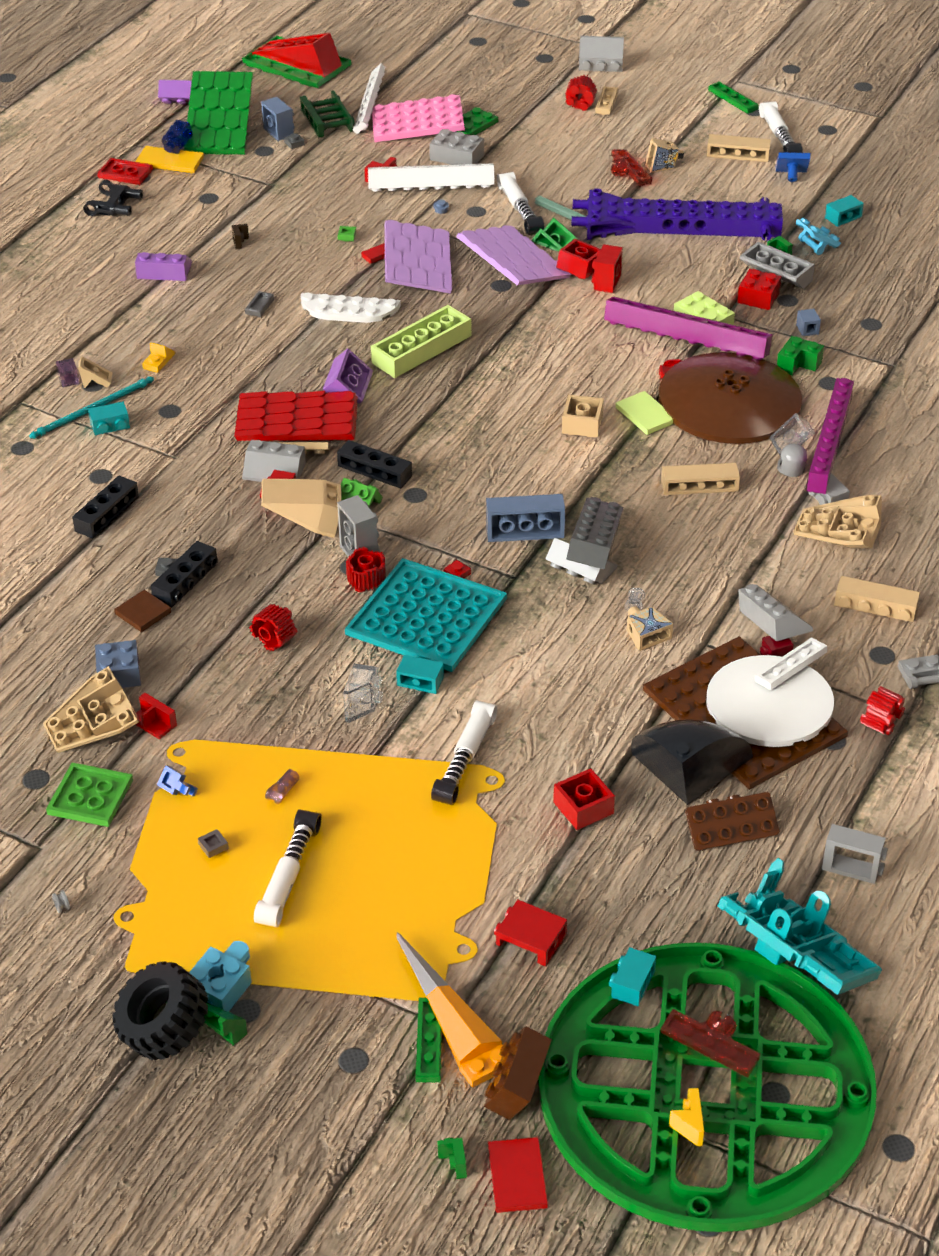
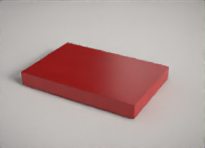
M110 158L99 170L97 176L101 179L141 185L152 172L153 165Z
M538 1137L488 1141L496 1213L546 1209L548 1203Z

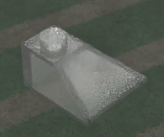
M795 413L769 438L781 457V451L786 445L799 444L802 446L816 433L808 421Z

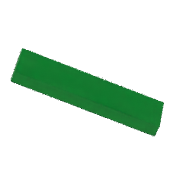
M720 81L708 86V91L747 114L759 109V104Z
M419 998L416 1082L441 1083L442 1029L428 999Z

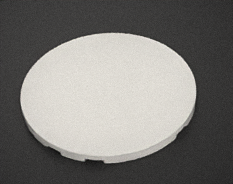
M758 655L738 659L722 667L710 680L706 703L709 714L716 720L717 725L737 733L748 743L768 747L791 746L794 742L801 740L805 742L812 739L829 724L834 709L833 692L828 682L809 666H806L772 690H769L755 682V675L781 657Z

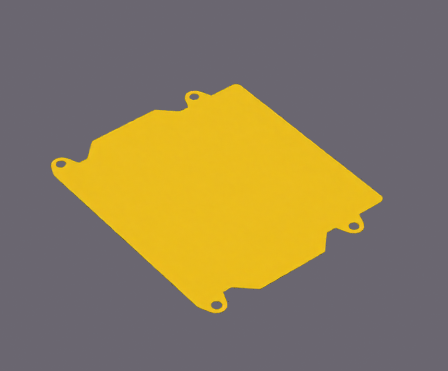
M196 739L178 742L168 748L167 757L171 761L186 767L184 782L195 786L198 790L195 796L190 794L184 795L181 792H178L177 795H172L163 788L154 792L130 867V871L148 892L144 902L123 906L114 914V922L119 927L134 934L125 962L127 971L136 973L140 969H146L147 965L153 963L157 965V962L166 961L177 963L190 972L210 946L224 953L234 941H242L249 947L250 959L246 964L250 966L251 984L418 1001L419 998L427 997L397 940V932L405 938L444 981L446 980L448 965L468 961L476 955L478 951L476 943L470 938L454 932L457 919L481 906L485 901L497 823L476 803L478 793L501 788L505 780L500 772L484 765L467 764V768L459 780L457 800L454 805H449L431 800V792L436 779L441 780L444 777L450 762ZM177 748L185 749V754L177 757L173 755V751ZM488 776H495L498 778V782L490 785L486 783V778ZM301 809L321 813L320 830L317 835H312L309 838V842L306 843L307 847L304 848V853L301 854L302 859L299 860L300 870L284 905L280 925L273 927L255 923V907L259 900L262 901L279 860L284 857L291 837L294 835V819L297 811ZM218 829L228 842L229 849L208 858L199 846L198 838ZM132 912L134 918L131 921L125 922L121 920L120 916L122 913ZM461 944H466L471 950L468 954L462 955L457 952V947Z

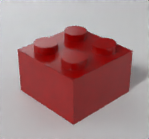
M574 239L560 249L556 268L576 275L580 279H586L594 273L592 263L597 258L598 250L601 249Z
M603 244L601 250H598L597 258L592 263V269H594L592 275L594 290L608 293L614 292L622 276L623 247Z
M749 269L739 285L737 303L770 310L780 293L781 276L757 269Z
M590 768L554 784L553 802L574 828L579 830L614 814L615 795Z

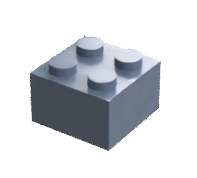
M278 97L261 101L263 129L277 141L284 140V137L294 134V113L292 108Z
M136 640L95 645L97 673L109 666L122 688L141 686Z

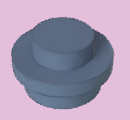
M438 200L433 204V208L436 213L444 214L448 211L449 203L445 200Z

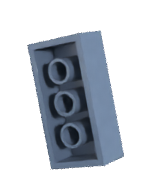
M563 494L486 498L488 542L564 538L565 505Z

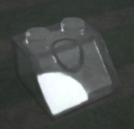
M354 663L343 692L345 722L350 723L374 712L377 704L381 703L383 692L380 691L382 676H379L378 667Z

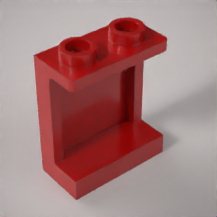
M517 899L513 907L510 906L507 909L502 923L499 922L494 930L496 945L501 947L503 942L507 941L538 954L537 963L546 967L567 935V919Z

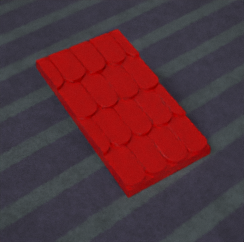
M268 391L240 393L234 437L237 441L355 440L358 397L352 391L327 393L326 391L301 393L293 391L268 393Z

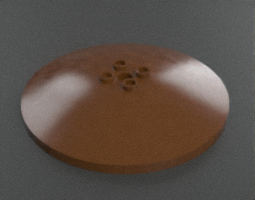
M716 352L687 358L670 368L660 383L659 403L668 415L673 418V423L687 433L719 443L747 444L774 438L793 426L801 412L802 394L792 376L767 360L754 359L751 355Z

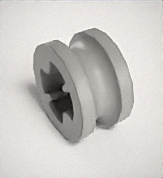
M61 890L58 895L52 894L58 913H61L63 909H70V904L64 890Z

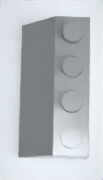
M757 242L740 255V259L747 266L762 272L779 275L781 280L794 284L797 287L805 288L813 280V263L761 242Z
M750 584L745 588L738 589L740 611L775 641L813 631L812 626L758 585Z

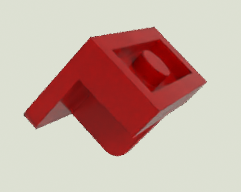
M147 693L139 696L141 709L136 714L140 721L135 725L158 739H161L177 726L175 710Z

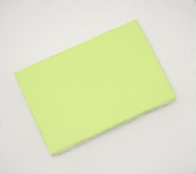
M645 391L615 403V408L646 435L674 424L673 418L668 415L663 406Z

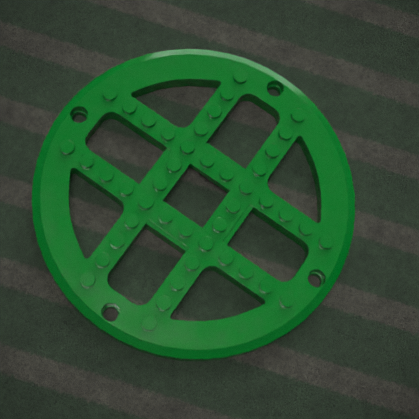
M676 943L640 950L656 956L655 972L646 991L662 987L660 1023L656 1027L648 1029L598 1024L610 1011L624 1002L611 997L612 987L609 986L612 974L618 971L619 959L596 970L565 998L554 1014L545 1034L546 1037L552 1040L538 1078L542 1112L555 1144L577 1174L596 1191L624 1209L651 1221L695 1231L730 1232L765 1227L788 1220L824 1200L843 1183L861 1158L870 1137L876 1110V1079L869 1050L863 1036L844 1008L824 988L795 968L783 962L775 965L755 951L715 943ZM691 984L724 985L733 991V1033L685 1028L687 988ZM759 996L770 1000L795 1017L812 1034L819 1045L773 1041L763 1038L758 1030ZM586 1055L652 1061L650 1090L583 1083L577 1077L579 1060ZM682 1064L731 1069L730 1104L700 1101L704 1132L728 1134L726 1184L720 1188L687 1186L680 1183L676 1178L678 1132L669 1125L671 1111L683 1110V1099H680ZM762 1072L827 1078L835 1086V1104L831 1107H816L761 1101ZM588 1117L641 1122L648 1125L652 1131L649 1172H643L617 1154L596 1132ZM773 1135L822 1140L811 1154L790 1170L760 1184L754 1183L755 1139L757 1137ZM695 1208H701V1209H703V1210H705V1211H703V1212H698V1211H696V1210H694V1209H695Z

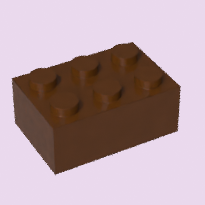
M525 1026L519 1033L515 1032L509 1043L506 1041L503 1044L499 1053L502 1056L501 1061L496 1064L492 1072L494 1080L488 1085L484 1094L487 1097L484 1104L485 1108L511 1120L530 1102L552 1039Z

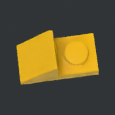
M150 342L151 354L142 363L143 369L158 373L175 355V351L166 346Z
M688 1088L687 1099H683V1110H673L670 1112L669 1125L696 1146H703L704 1126L699 1088Z

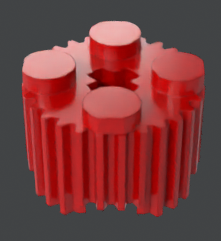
M584 74L583 76L570 79L565 93L567 105H572L574 109L580 108L582 111H585L593 104L597 88L591 77Z
M359 547L347 558V581L354 587L355 591L364 592L366 589L378 588L386 579L385 557L382 552H373V550L369 551L368 548Z
M275 604L268 605L256 614L252 619L253 624L249 627L251 629L250 632H252L251 635L255 638L259 637V640L265 644L266 650L269 649V651H275L277 648L282 647L298 631L291 619L292 612L287 607L282 608Z
M880 686L878 692L872 691V694L867 699L866 715H861L860 723L882 734L891 735L895 727L894 722L896 718L900 719L905 711V708L902 707L905 698Z

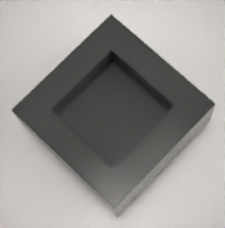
M298 133L284 137V143L291 149L305 145V140Z
M159 558L155 568V575L161 576L177 559Z
M218 829L198 838V844L208 858L229 849L228 842Z

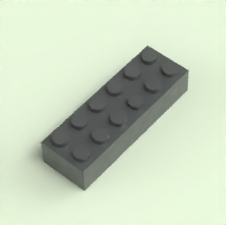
M596 497L586 498L571 537L566 560L605 570L624 507L615 502H603Z

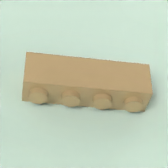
M709 134L707 157L768 162L771 139Z
M736 463L662 466L661 483L664 495L739 491L740 475Z
M841 576L836 590L834 606L914 622L920 592Z

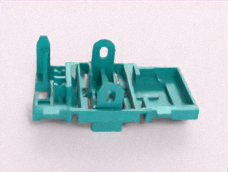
M777 858L770 865L768 872L763 876L757 892H749L745 898V902L748 904L744 905L737 900L738 892L721 897L717 907L737 919L736 921H738L740 926L747 925L746 930L758 938L754 949L773 964L779 965L787 960L789 962L796 960L794 965L797 968L800 967L808 971L837 995L879 978L882 971L881 967L849 945L844 936L824 923L831 907V900L825 892L821 890L813 892L806 907L800 906L790 898L785 899L782 891L775 892L784 872V861ZM818 899H821L823 902L820 911L816 909Z

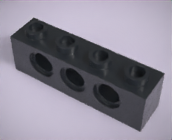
M348 440L337 451L338 466L400 489L412 478V462L351 440Z
M120 475L117 476L82 509L75 513L72 517L75 532L92 539L97 536L139 497L137 482Z
M196 541L151 584L152 595L172 608L217 565L216 548Z

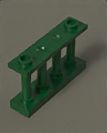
M334 90L331 91V98L311 102L307 99L306 95L300 96L301 111L318 138L324 137L326 129L344 125L347 126L350 132H353L354 118L349 114L341 102L340 96ZM330 104L333 105V106H328V107H323V108L315 109V107H320V106H325V105H330ZM335 111H337V113H333V114H327V115H322V116L319 115V114H324V113H329V112H335ZM339 118L342 119V120H338V121H332V122L324 123V121H329V120H334V119H339Z

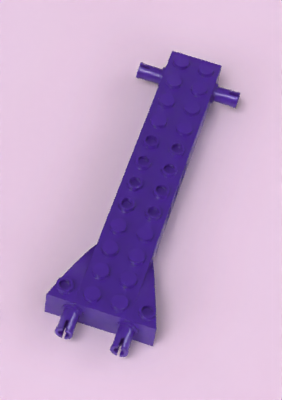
M596 188L593 190L589 189V198L587 200L573 199V209H587L588 215L586 217L572 216L571 227L584 226L587 228V240H592V236L601 235V238H605L609 233H614L615 236L650 233L761 237L764 241L765 237H767L768 241L771 237L776 238L782 235L783 214L782 204L770 203L767 197L766 201H764L763 197L759 202L755 203L743 201L713 202L711 200L681 201L679 199L649 200L647 198L623 199Z

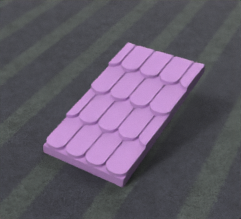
M385 220V282L451 294L452 274L449 232L444 229H431L428 226H415L411 223L403 224L395 220Z
M505 225L501 228L490 227L489 229H476L475 231L465 230L456 236L516 285L564 279L571 276V273L556 268L558 260H554L544 250L539 249L527 236L524 237L513 226Z

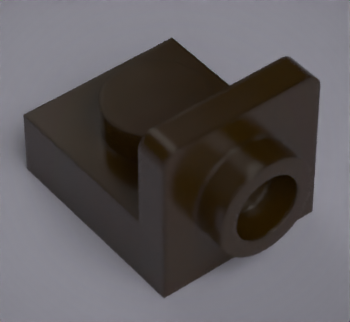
M248 224L232 225V239L235 249H242L244 239H249Z

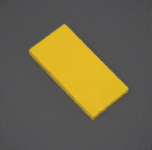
M145 146L135 162L151 164L155 169L194 173L203 160L204 153Z

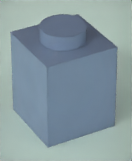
M815 309L799 310L796 325L802 336L819 334L821 319Z

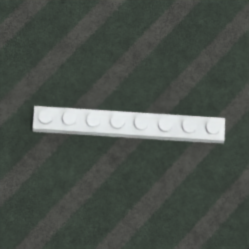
M382 63L371 72L353 128L356 134L360 131H365L368 127V121L371 119L372 108L376 103L377 92L380 90L379 86L385 74V66Z

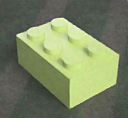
M699 291L674 304V311L734 325L735 312Z

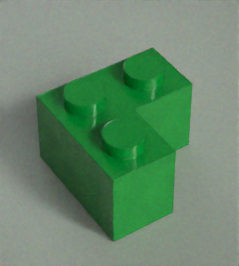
M791 336L778 353L777 366L791 376L799 367L816 372L823 360L824 345Z

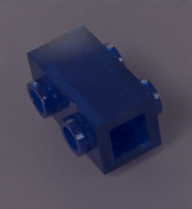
M176 120L171 125L170 129L161 139L165 151L179 154L193 135L189 122Z

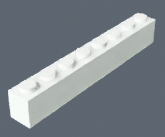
M494 164L369 167V189L381 191V188H388L389 191H394L402 187L403 190H412L413 187H419V189L424 190L435 186V189H444V186L460 188L461 185H466V188H475V185L491 187V184H494Z

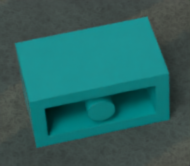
M852 195L841 198L826 205L825 218L838 227L861 218L864 203Z
M124 401L88 409L94 435L130 428L129 416Z
M404 654L396 670L397 686L436 694L444 678V663Z
M629 947L626 955H621L619 959L617 973H613L610 978L609 986L612 987L611 997L639 1007L654 975L656 956Z

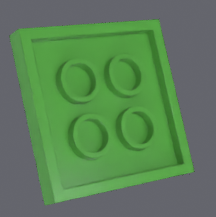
M71 763L46 808L47 815L109 827L133 782V776L128 773Z

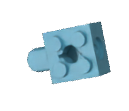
M234 941L223 953L210 946L189 973L205 987L208 997L207 1003L229 1012L252 983L250 966L246 964L250 959L249 947L245 942Z

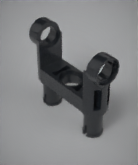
M102 180L98 187L99 191L105 196H110L107 202L87 201L83 210L88 216H95L96 214L130 216L132 207L124 206L123 204L129 198L141 200L143 198V190L131 189L126 185L113 184L109 180ZM102 185L108 186L109 191L105 190ZM88 205L93 206L95 211H91Z

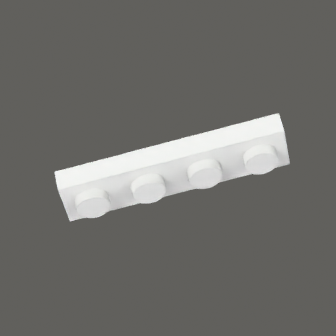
M811 637L755 675V682L772 690L827 653V645Z

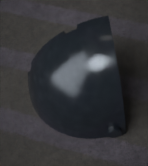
M676 720L661 723L636 735L631 742L632 755L687 805L753 758L750 744L737 733L723 726L701 720Z

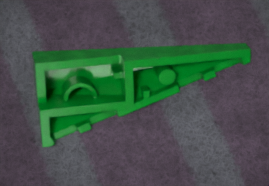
M553 217L545 229H540L531 241L559 252L561 248L578 238Z
M206 1003L208 1005V1012L204 1016L205 1023L234 1046L248 1034L246 1019Z

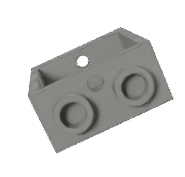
M832 824L826 840L822 870L875 884L877 876L883 875L885 863L881 861H885L888 848L884 847L886 838ZM837 847L874 856L873 864L836 854Z

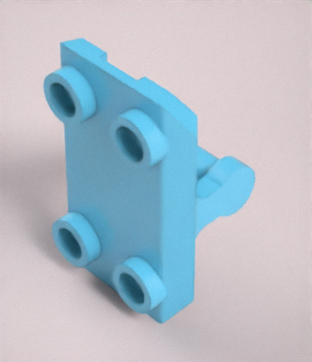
M803 217L801 220H796L795 225L804 228L798 239L814 249L817 255H821L824 252L826 245L837 248L841 244L840 238L830 234V230L822 226L820 229L810 225V221ZM809 234L811 238L820 241V243L817 244L812 239H810Z

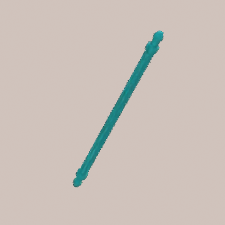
M154 377L142 378L138 382L44 427H39L37 431L31 432L29 437L31 439H35L39 435L42 437L46 433L89 413V408L106 405L135 390L146 387L148 383L153 382Z

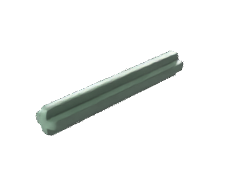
M542 196L535 198L536 205L572 220V216L586 217Z

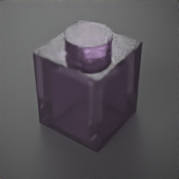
M73 358L56 361L61 386L67 387L79 384L78 371Z

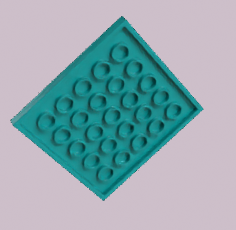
M402 558L347 625L345 635L401 655L405 654L444 663V670L453 672L507 600V593Z

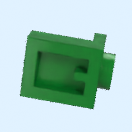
M778 236L767 242L768 246L792 255L793 244L783 237Z
M446 1138L437 1141L438 1158H449L450 1170L455 1169L457 1179L467 1178L462 1138Z

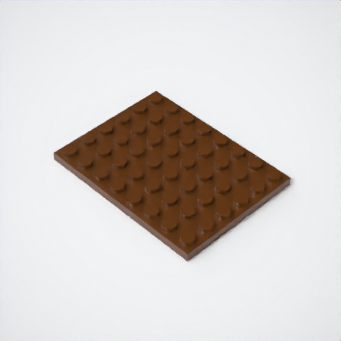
M738 636L643 684V691L675 721L701 720L716 724V720L709 714L706 703L710 680L725 665L738 659L758 656L760 654ZM831 718L829 724L820 730L817 736L805 742L801 740L794 742L791 746L768 747L749 743L753 751V758L732 772V774L750 790L846 738L848 731L834 718Z

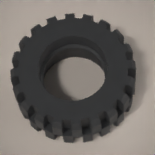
M157 962V965L153 963L147 965L144 970L140 969L135 973L136 976L134 978H130L126 982V987L121 989L118 994V1001H115L114 1010L116 1011L113 1013V1025L118 1038L138 1054L150 1060L166 1059L170 1055L174 1056L180 1053L182 1048H187L191 1044L190 1041L200 1033L198 1030L204 1025V1016L208 1012V1005L206 1004L208 1002L207 993L205 992V987L198 979L177 963ZM165 1002H167V1004H166L164 1010L161 1012V1014L154 1019V1016H155V1014L157 1013V1011L159 1010V1008H160Z

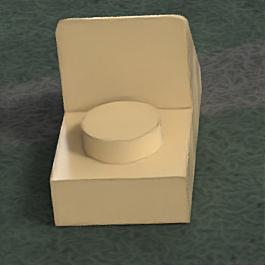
M81 356L78 370L84 388L87 387L91 380L108 388L111 384L112 372Z

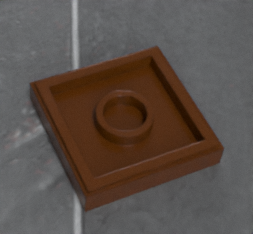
M143 590L115 608L114 611L115 615L138 631L143 632L170 614L171 607L146 590Z

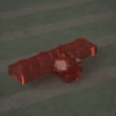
M612 149L611 156L614 158L612 162L616 163L611 166V172L614 176L622 177L627 174L637 185L652 184L653 178L626 149Z
M672 1009L661 1027V1033L749 1078L760 1059V1053L731 1038L736 1030V1021L727 1014L724 1019H721L720 1017L723 1012L716 1010L711 1012L707 1020L702 1023Z

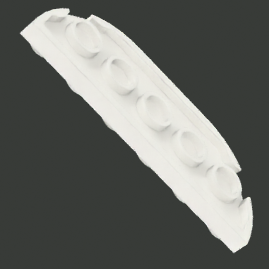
M301 293L302 308L308 310L311 316L324 320L362 323L377 322L389 314L393 316L401 306L400 300Z

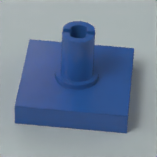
M779 152L776 172H788V181L796 182L797 172L807 173L810 153Z

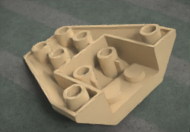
M314 479L262 480L261 506L317 534L335 537L338 526L337 502L341 501L340 484Z
M866 495L804 508L793 533L797 536L853 549L872 548L881 526L882 497L881 495Z
M108 666L91 676L43 724L56 751L60 753L120 734L137 724L140 719Z

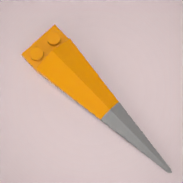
M397 932V940L430 1003L461 1073L472 1088L493 1078V1069L502 1058L499 1055L503 1046L501 1039L405 938Z

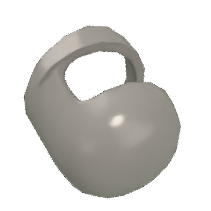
M799 444L786 445L781 451V458L777 464L778 471L789 477L802 475L807 462L805 448Z

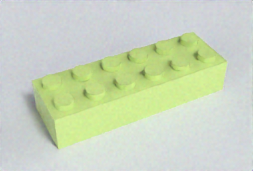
M446 305L372 345V364L396 378L471 337V318Z

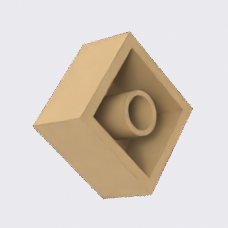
M568 394L562 415V433L598 437L603 418L604 398Z

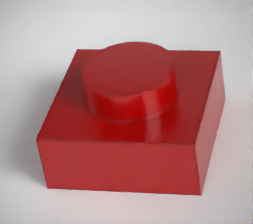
M455 560L445 567L443 572L465 579L471 574V568L459 560Z

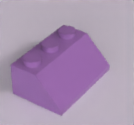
M159 80L158 98L165 104H170L171 102L186 104L190 100L192 81Z
M143 252L138 253L135 260L137 279L186 281L192 264V260L187 255L152 254Z
M347 348L334 359L323 391H326V393L339 391L355 392L358 397L357 403L360 404L364 399L373 370Z

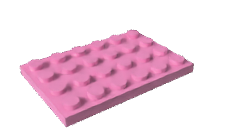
M460 95L405 101L403 103L394 102L388 105L379 104L372 108L375 142L438 134L442 129H448L453 132L465 130Z

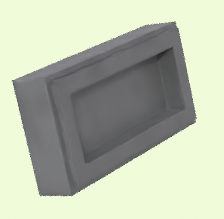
M258 291L245 308V314L261 317L273 302L274 294Z

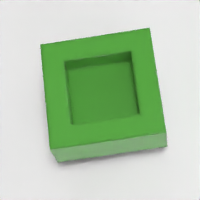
M340 226L338 240L354 241L356 227Z

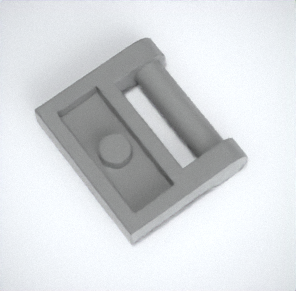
M938 654L900 660L898 662V668L909 689H915L921 685L939 683Z

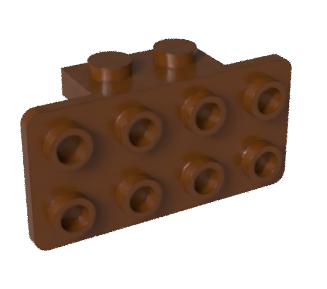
M768 792L743 797L737 794L729 796L727 800L719 801L718 798L706 801V804L688 807L685 811L693 846L696 851L772 837L779 834L771 795Z

